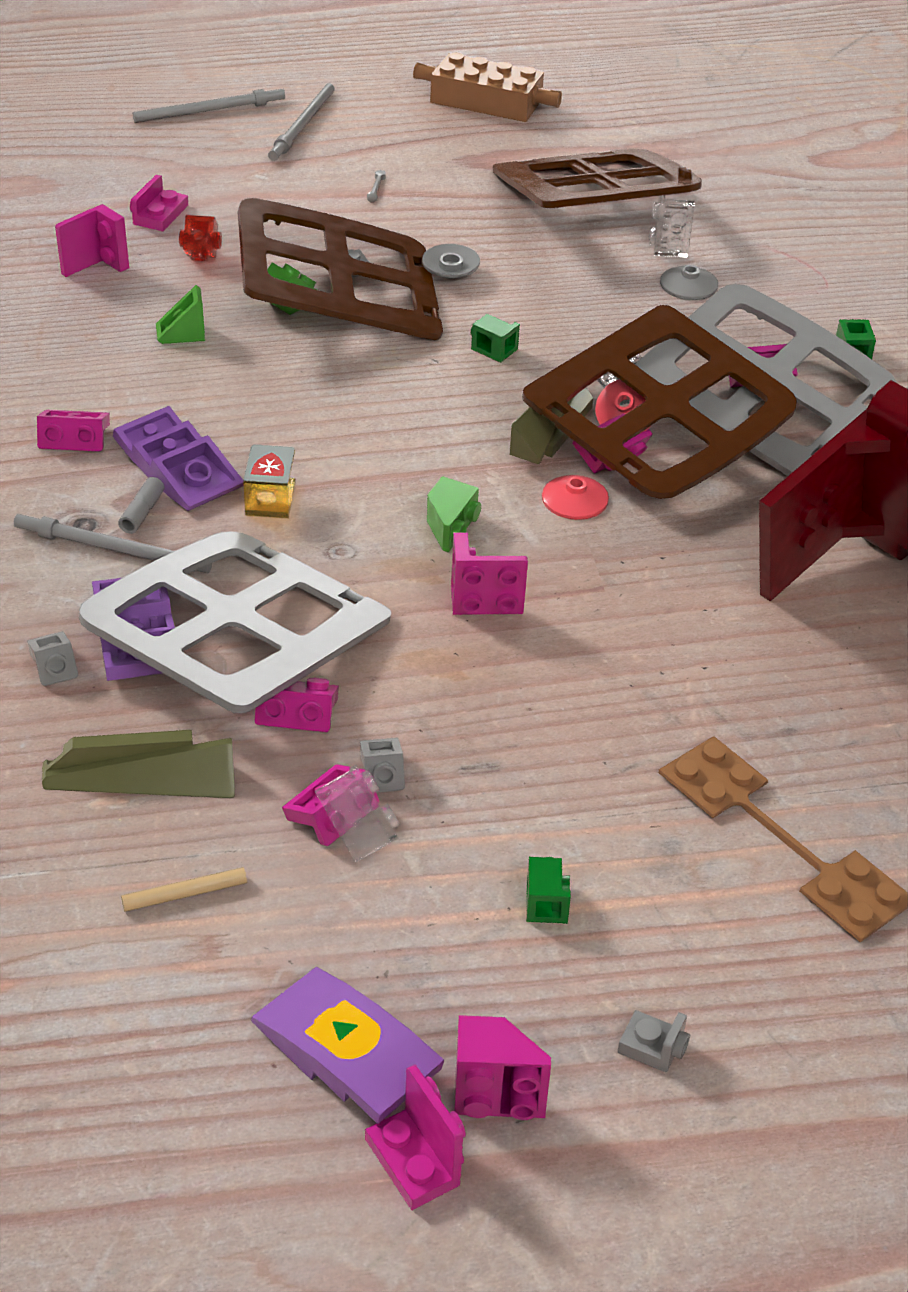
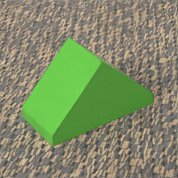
M195 285L156 323L157 341L161 344L205 341L203 303L199 286Z

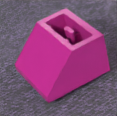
M459 1015L454 1112L458 1115H467L472 1118H484L487 1116L514 1117L519 1120L545 1118L551 1057L505 1017Z

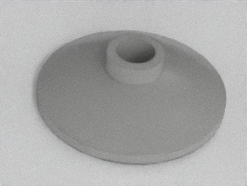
M441 244L429 248L423 254L422 263L424 268L430 273L454 279L474 273L480 266V257L469 247L458 244Z
M695 265L670 268L662 274L660 281L661 287L665 292L685 300L705 299L715 294L718 289L717 278L709 271Z

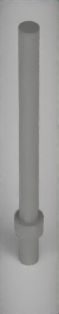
M326 84L286 133L280 135L275 140L274 147L268 153L269 159L276 161L281 154H285L291 148L292 141L334 92L335 88L332 84Z
M260 89L253 90L251 94L136 111L132 113L133 120L136 123L250 104L261 106L266 105V102L285 99L284 89L271 91Z
M17 514L14 518V527L38 532V536L52 540L59 537L154 561L174 552L152 545L59 524L57 519L45 516L39 519ZM212 563L200 569H197L196 571L209 573L212 567Z

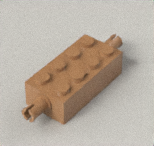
M459 52L448 53L437 67L417 62L413 70L414 79L431 81L430 103L527 122L539 104L559 108L562 100V91L543 88L544 72L529 66L518 67L511 65L509 62L498 63L488 61L484 57L472 58L464 56Z

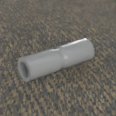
M156 477L147 478L134 500L129 504L118 521L119 527L124 532L133 534L138 530L148 515L149 510L152 509L164 491V484L160 479Z

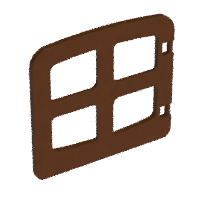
M620 149L608 152L539 158L528 161L504 162L493 165L494 174L542 208H560L692 192L702 188V179L691 172V169H687L668 158L645 149ZM629 160L645 167L604 171L594 164ZM569 167L579 174L541 179L533 171ZM660 175L671 182L629 186L622 182L621 179ZM593 183L604 190L568 193L557 187Z
M247 198L240 202L238 225L243 290L247 296L260 301L424 339L439 340L441 338L443 326L438 314L439 307L432 273L427 271L422 263L423 254L427 250L419 241L387 229L302 207L258 198ZM274 220L277 226L281 222L322 230L324 232L326 250L320 251L270 239L264 235L263 222ZM346 237L400 252L404 255L407 271L352 258L348 253ZM266 254L305 262L327 269L332 293L272 277L268 273ZM352 275H359L410 288L414 310L358 300L354 294ZM424 312L430 313L431 316L424 315Z
M659 305L528 384L524 388L522 395L525 404L538 414L544 415L552 421L555 427L610 469L616 470L640 492L658 499L673 498L745 455L793 416L797 404L794 393L786 386L669 305ZM669 339L681 341L708 360V362L671 385L661 384L629 361L634 356ZM606 373H611L643 396L646 401L610 425L600 428L572 408L567 402ZM727 376L732 377L765 401L761 408L731 431L724 430L689 404L691 399ZM555 407L564 415L559 417L550 409ZM672 418L707 443L708 447L664 471H658L625 448L623 444L660 419ZM629 463L638 472L634 474L623 465Z

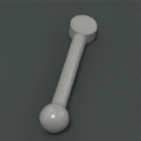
M378 170L375 172L376 180L372 191L367 194L369 202L377 200L378 196L376 193L381 180L386 178L385 171Z

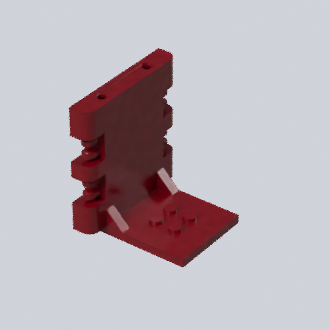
M890 380L876 392L865 411L759 500L760 595L770 602L842 538L862 537L898 560H903L908 556L907 388Z

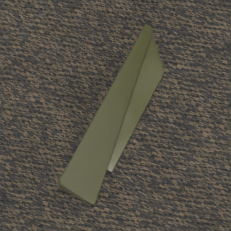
M586 387L567 403L585 417L592 409L593 397ZM529 407L512 423L510 455L540 464L544 455L553 457L567 440L568 436L555 427V424L544 415L538 414ZM555 407L550 409L559 417L564 415Z
M192 729L72 737L64 744L62 754L54 760L48 761L46 759L43 762L42 786L45 790L233 798L235 796L232 738L193 744Z

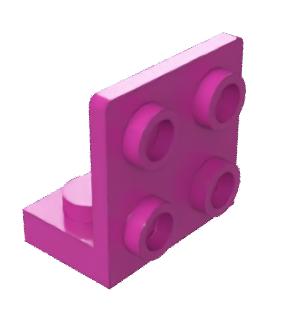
M104 204L55 225L61 274L65 277L101 261H104L119 272L129 269L125 219Z
M454 533L451 571L453 615L523 614L528 558L526 556H476V548L469 547L468 533Z
M414 1064L406 1068L405 1109L382 1120L379 1124L376 1123L366 1128L365 1140L411 1211L460 1186L461 1165L464 1163L462 1153L463 1138L466 1137L464 1125L458 1114L454 1111L449 1112L442 1103L440 1091L435 1081L430 1076L424 1077L419 1068Z

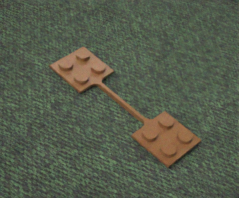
M712 736L659 769V774L710 817L714 818L732 806H741L770 832L817 869L820 874L802 886L799 891L859 942L865 940L908 908V892L856 850L837 863L823 862L752 804L748 796L766 785L768 779L715 736Z

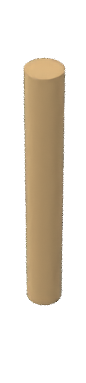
M244 867L121 895L124 912L245 884L247 883V877Z

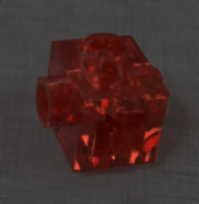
M185 215V228L180 230L179 245L183 247L187 256H191L190 259L194 261H208V257L216 258V251L221 249L222 233L218 232V222L215 217Z

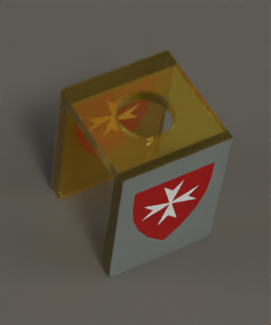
M255 444L251 446L243 479L245 516L289 519L296 479L290 478L295 455L294 447Z

